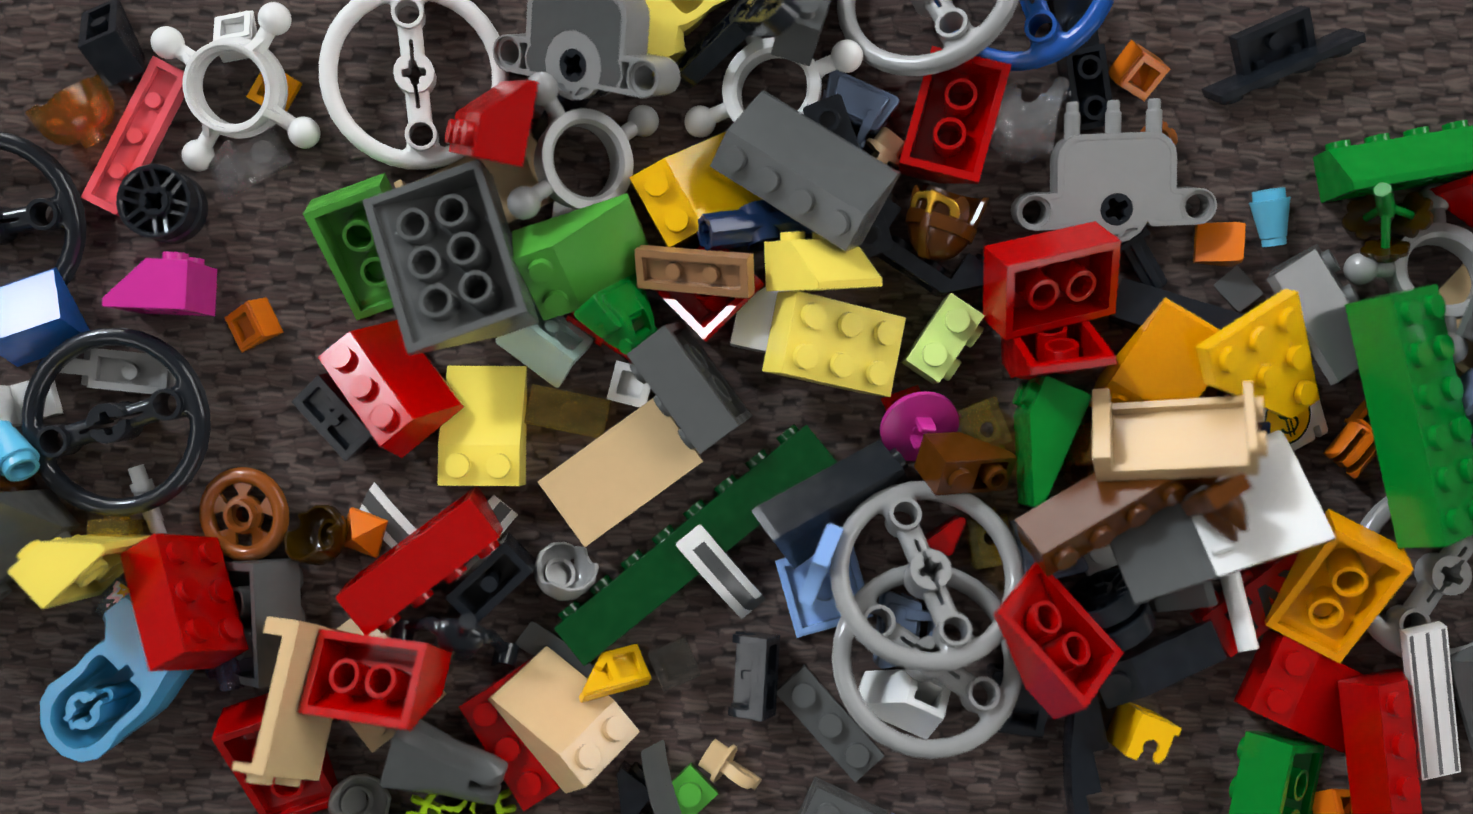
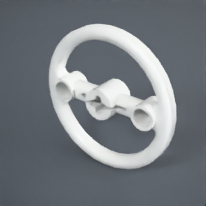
M351 0L337 14L329 26L322 43L319 57V84L323 101L331 119L340 132L356 148L371 158L387 165L414 170L444 167L466 157V155L449 152L450 145L443 147L439 143V135L436 127L433 125L430 93L436 85L437 77L432 63L425 56L422 28L426 20L425 2H435L453 10L475 29L483 41L489 55L492 70L491 88L502 81H509V72L500 69L493 58V45L499 34L489 18L470 0ZM384 4L390 5L393 21L398 28L401 56L394 64L393 75L398 87L405 94L408 124L405 128V138L407 145L403 150L380 143L368 135L354 121L346 109L338 84V61L347 35L365 14ZM406 6H412L419 10L417 20L410 24L398 20L399 11ZM411 43H413L416 65L419 67L421 74H426V76L419 77V84H417L420 108H417L416 89L410 78L405 77L412 73ZM420 126H427L433 131L431 142L424 146H417L411 140L413 130Z

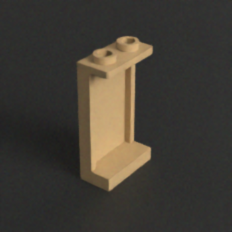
M1252 381L1243 382V394L1240 396L1123 403L1111 402L1110 388L1092 389V447L1097 482L1233 476L1242 472L1245 476L1259 475V458L1267 457L1266 431H1257L1256 422H1264L1263 397L1253 395Z
M654 398L538 481L541 488L584 547L588 546L703 462L695 448L691 450L685 445L678 434L680 427L671 415L667 417L659 410Z
M267 616L263 633L280 636L282 640L253 762L234 761L232 767L233 771L248 773L247 782L272 785L273 779L276 777L275 784L300 787L302 779L319 781L333 719L297 712L319 630L346 631L299 620Z

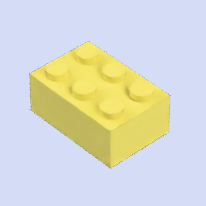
M801 291L777 292L762 372L868 395L891 397L906 317Z

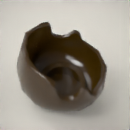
M316 504L307 512L298 514L300 525L296 530L285 533L284 544L285 553L292 561L319 566L334 561L341 553L347 539L348 526L344 516L335 507ZM315 526H320L318 536L314 533Z

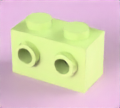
M948 294L944 297L901 363L932 384L940 383L942 378L949 381L961 364L957 356L966 345L971 348L983 332L984 328L979 323L985 315L954 294Z

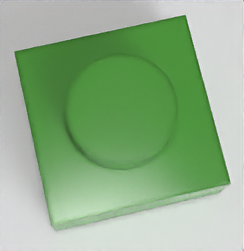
M692 763L688 764L672 780L682 814H698L718 795V790Z

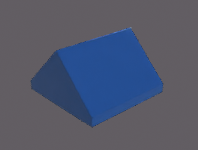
M57 267L0 286V356L18 367L45 358L52 349L66 339L82 332L90 331Z

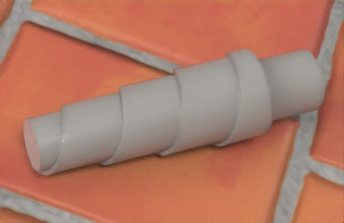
M144 464L128 469L132 484L129 486L134 496L144 494L155 488L153 478L149 479ZM160 506L142 513L150 533L167 534Z

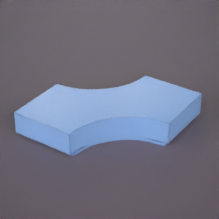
M831 523L827 524L799 593L798 599L800 602L811 607L813 606L842 535L843 528Z

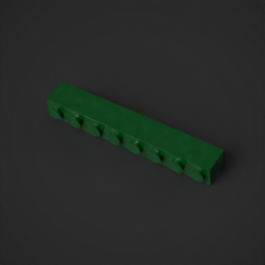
M793 424L776 438L781 445L769 454L764 449L759 451L745 463L749 468L745 474L738 479L733 474L728 476L714 488L718 494L707 504L702 499L697 501L683 513L687 519L675 530L670 524L652 538V541L656 544L644 555L639 549L620 564L624 569L621 574L613 580L607 574L589 589L593 596L581 605L576 599L557 614L562 621L555 626L554 630L583 666L587 665L699 574L676 546V543L697 525H702L721 549L727 552L760 525V522L752 513L754 508L837 463L807 425L798 429Z

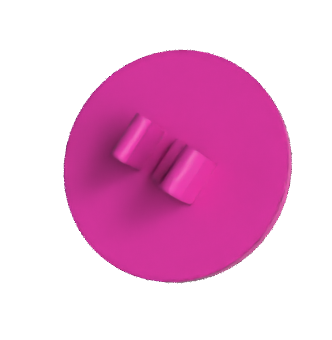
M922 391L906 395L891 405L884 414L880 424L881 440L888 451L895 447L906 461H916L925 433L958 431V412L953 403L939 393Z

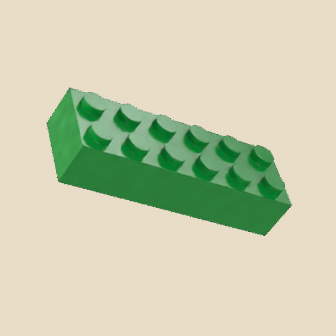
M1433 284L1387 293L1345 304L1398 548L1447 547L1473 535L1472 425L1465 414L1462 400L1464 392L1463 383L1456 373L1453 359L1455 352L1454 342L1448 335L1444 317L1446 305L1443 297L1439 294L1438 285Z

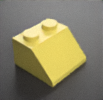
M805 232L780 233V241L764 242L766 291L882 286V277L859 246L844 251L815 232H812V239L806 240Z

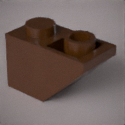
M962 432L925 433L914 467L935 496L1004 491L1007 488L1017 457L1010 451Z

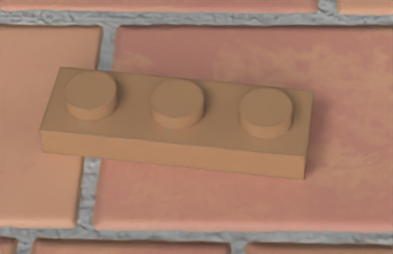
M640 245L634 249L637 288L748 299L755 294L753 254Z

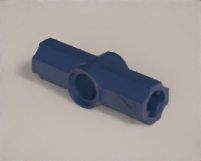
M758 200L748 203L738 210L702 214L698 219L697 235L700 245L706 250L715 251L747 246L748 251L758 252L764 250V242L780 241V233L805 232V239H810L814 231L768 202Z

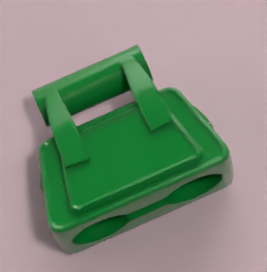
M632 274L595 293L574 312L575 318L608 344L618 348L623 354H628L658 331L645 289L637 288L636 274Z

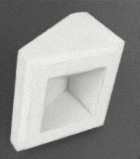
M253 10L214 18L213 41L223 37L235 36L253 40L257 33ZM237 51L219 55L223 63L249 58Z

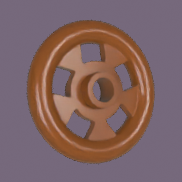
M234 467L215 476L203 491L199 505L200 524L205 537H218L224 556L237 561L259 560L274 552L284 540L289 526V506L282 489L269 475L254 468ZM230 485H233L238 495L231 498L228 502L222 492ZM254 486L266 495L262 503L256 497L250 495ZM244 507L249 513V520H246L242 515ZM223 512V519L228 529L222 531L216 519V513ZM265 514L273 517L270 531L261 529ZM238 533H251L252 545H239Z

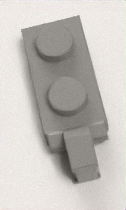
M94 348L84 352V359L74 358L59 372L82 375L81 385L95 389L153 394L159 389L175 385V378L171 372L147 353Z

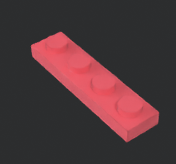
M152 56L80 198L119 216L116 198L121 182L134 169L151 164L184 99L182 85L183 70Z

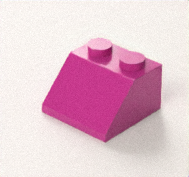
M162 252V259L145 258L102 298V306L140 314L215 316L217 269L204 265L205 259L189 257L187 253Z

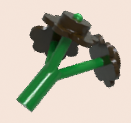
M1379 183L1373 189L1374 195L1368 194L1362 197L1360 201L1352 200L1347 204L1346 209L1348 213L1343 217L1342 225L1347 231L1355 232L1356 237L1360 240H1365L1370 235L1373 237L1381 236V239L1378 241L1371 240L1365 242V246L1360 249V254L1365 257H1374L1378 263H1391L1399 258L1408 256L1410 242L1400 241L1398 238L1391 237V230L1395 234H1404L1408 238H1415L1419 230L1428 229L1434 221V216L1430 212L1433 208V201L1429 198H1423L1421 193L1410 192L1404 198L1403 203L1395 205L1391 185Z

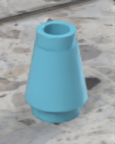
M1286 187L1252 192L1253 202H1249V206L1262 247L1287 244L1286 236L1291 197H1286Z
M0 421V475L5 476L9 481H22L33 476L40 467L39 452L10 421Z

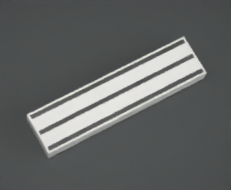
M1440 621L1401 629L1400 639L1404 674L1408 680L1409 697L1411 700L1418 777L1424 781L1461 772L1447 626Z

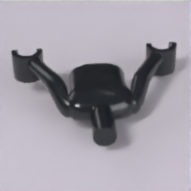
M470 613L462 614L459 620L426 617L410 622L400 619L390 629L388 638L413 641L415 633L428 630L436 635L434 646L451 652V660L453 661L469 660L482 645L490 644L494 648L491 666L505 664L510 666V670L515 669L519 646L514 643L504 642L493 629H485L483 626L476 624L475 617Z

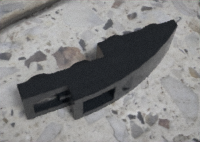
M1049 0L1050 11L1062 26L1063 32H1068L1086 13L1093 0ZM1048 23L1049 30L1051 31L1053 24ZM1097 29L1082 46L1056 62L1065 106L1067 102L1077 101L1079 103V112L1081 114L1080 131L1105 126L1107 101L1112 100L1105 43L1099 44Z

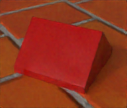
M699 245V246L696 248V249H700V250H706V249H705L703 246H701V245ZM728 249L715 250V251L730 252ZM754 274L756 294L764 286V283ZM655 290L705 342L754 296L752 295L748 299Z

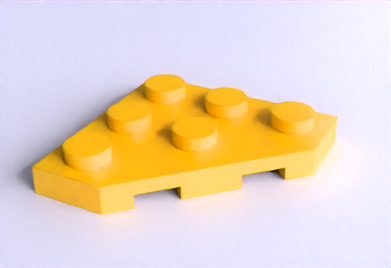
M1288 289L1280 291L1196 346L1204 384L1228 392L1232 396H1240L1243 394V382L1252 381L1253 395L1263 397V408L1290 419L1320 400L1298 291Z

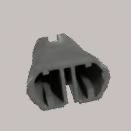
M421 719L411 731L396 729L382 774L380 787L437 794L475 803L494 805L497 802L501 789L500 783L504 780L508 763L492 753L451 737Z

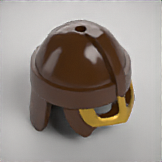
M924 184L921 191H919V187L915 185L905 223L908 225L910 243L918 253V256L928 260L946 261L957 256L967 245L972 244L979 222L987 208L989 198L966 197L940 189L931 184Z

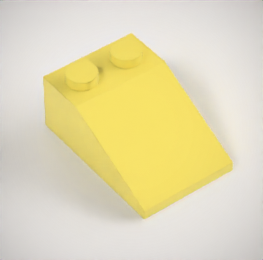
M447 366L446 383L458 397L464 408L440 427L438 441V486L526 485L527 366Z

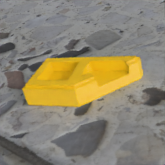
M638 644L605 651L600 654L579 696L581 703L649 684L652 677Z

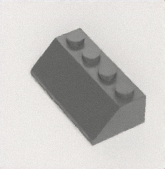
M761 91L728 128L710 165L716 171L844 251L862 245L901 174L766 91Z

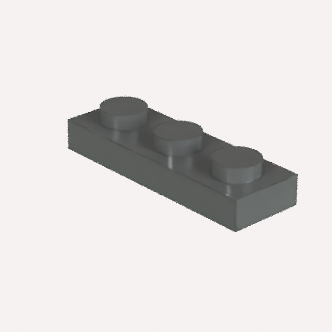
M805 664L777 688V696L854 782H857L885 756Z

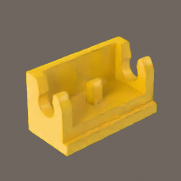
M1128 702L1117 706L1106 736L1107 741L1125 756L1135 760L1143 752L1144 743L1148 740H1155L1157 750L1153 753V761L1158 764L1165 759L1174 735L1179 736L1182 728L1157 712Z

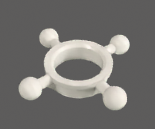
M269 2L260 8L258 12L260 28L253 40L236 36L223 37L210 42L196 52L185 45L182 34L173 27L163 26L153 32L150 40L151 47L158 56L164 59L177 58L186 64L182 84L184 97L191 112L202 122V132L199 138L189 141L182 149V160L188 168L194 171H205L212 166L215 160L213 146L220 134L230 138H253L264 134L277 124L287 131L289 140L296 147L308 149L318 143L321 132L318 124L313 119L305 116L296 118L285 111L288 98L286 75L278 59L268 49L275 35L284 34L291 26V14L284 5L277 2ZM231 51H237L249 57L261 71L265 84V96L261 108L251 119L239 124L229 123L219 118L208 106L203 92V78L209 64L219 55Z
M748 36L745 38L747 46L736 54L725 72L722 85L723 103L712 108L702 105L694 106L686 113L684 119L685 127L692 136L706 137L713 132L716 123L729 117L735 122L744 111L742 88L749 73L764 61L781 58L771 55L775 37L762 39L761 36ZM849 39L839 41L833 47L830 55L817 61L812 58L810 67L797 63L804 70L807 79V93L802 106L798 110L800 113L804 114L803 108L805 106L820 101L822 91L821 79L826 74L835 70L850 73L859 68L863 60V51L857 42Z

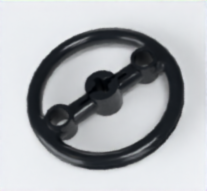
M0 132V150L16 154L29 161L43 173L55 190V196L34 199L24 207L10 209L6 206H0V221H16L0 223V245L12 242L20 232L63 230L65 233L64 244L55 267H57L67 286L81 263L86 243L85 211L79 191L70 175L58 160L42 147L25 138ZM49 206L53 211V219L50 223L46 219V210Z
M99 328L85 331L66 339L52 349L39 363L30 378L24 394L21 412L22 435L40 454V467L37 473L44 483L56 495L71 505L87 512L104 516H129L150 511L166 504L180 494L193 480L202 465L208 449L211 431L210 409L206 392L189 362L175 348L160 338L143 331L127 328ZM118 345L135 348L158 360L176 379L174 386L159 389L148 399L136 403L122 401L98 404L90 410L87 419L72 424L44 425L45 401L58 373L71 360L91 349ZM170 395L174 396L177 403L174 413L168 407ZM142 414L131 419L118 421V424L114 425L113 427L99 428L89 431L90 429L102 425L114 423V420H117L120 417L135 416ZM186 417L189 419L188 442L181 461L174 472L163 483L144 494L129 498H111L97 495L73 482L57 464V459L77 453L84 445L96 441L107 444L133 440L142 433L145 425L161 420L168 421ZM58 433H60L63 438L62 448L59 446L57 442Z

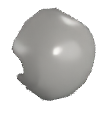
M553 542L537 555L533 573L537 585L544 594L558 601L577 599L592 587L597 577L599 565L597 562L593 563L590 560L586 547L573 546L567 542Z
M367 773L348 775L332 789L328 802V814H389L392 798L388 789L380 787L381 780Z

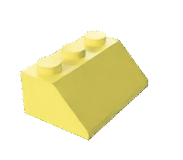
M95 533L82 536L76 534L62 539L61 537H56L42 542L36 540L25 546L17 554L19 561L7 572L41 609L98 596L124 573L120 554L151 535Z

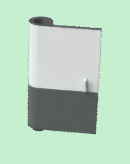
M1280 430L1266 434L1267 457L1259 458V475H1246L1253 487L1241 495L1247 509L1249 529L1247 532L1237 529V542L1234 543L1220 534L1205 520L1202 514L1188 517L1180 504L1165 507L1152 515L1143 525L1130 528L1113 539L1109 545L1135 606L1333 541L1336 538L1287 438ZM1221 476L1218 480L1223 479V478H1227V477H1230V476ZM1203 485L1198 489L1192 491L1191 493L1187 494L1184 499L1188 498L1189 496L1193 495L1194 493L1198 492L1199 490L1203 489L1208 485Z

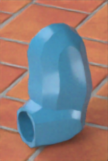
M130 594L125 595L104 613L102 619L105 623V639L87 652L74 668L49 684L40 700V725L47 741L62 756L78 762L100 758L137 729L159 715L175 699L183 684L194 671L149 672Z

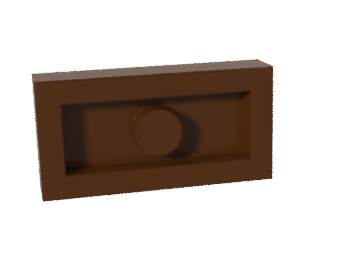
M1242 472L1217 480L1184 499L1179 504L1188 517L1202 514L1213 528L1235 543L1238 541L1237 529L1243 532H1247L1249 529L1247 509L1241 495L1253 487Z

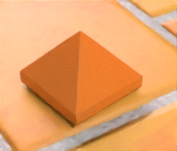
M351 507L346 520L348 534L344 546L377 558L388 520Z

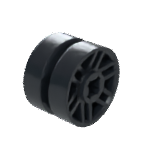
M147 164L134 169L123 179L117 192V210L123 223L134 233L161 243L179 244L190 240L200 232L207 219L208 201L202 187L192 178L164 165Z
M1119 568L1105 569L1087 576L1069 591L1122 651H1126L1142 642L1155 626L1156 618L1148 602L1134 605Z

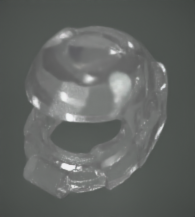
M1065 77L1056 78L1048 92L1041 93L1038 99L1033 102H1024L1021 99V89L1017 88V82L1006 85L990 141V146L1003 160L1023 163L1030 162L1040 153L1052 154L1057 120L1069 89L1068 79Z

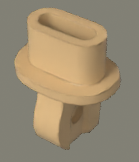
M883 126L874 139L868 138L866 140V145L874 151L871 156L886 165L889 162L899 167V156L903 151L905 141Z
M714 739L698 766L711 774L710 780L713 783L724 774L739 786L747 790L750 788L755 790L762 779L733 760L738 750L737 746L733 744L728 748L717 739Z

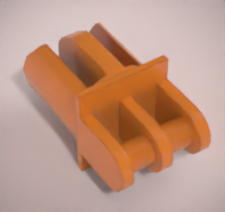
M1366 400L1356 408L1348 419L1344 420L1347 423L1346 426L1323 452L1327 458H1334V463L1339 467H1347L1346 473L1353 479L1358 478L1377 455L1370 420L1368 423L1363 420L1367 414L1369 415Z

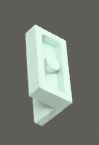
M532 298L539 323L497 337L496 343L551 385L558 388L564 382L572 366L584 355L594 339L572 323L565 321L566 318L562 315L544 321Z

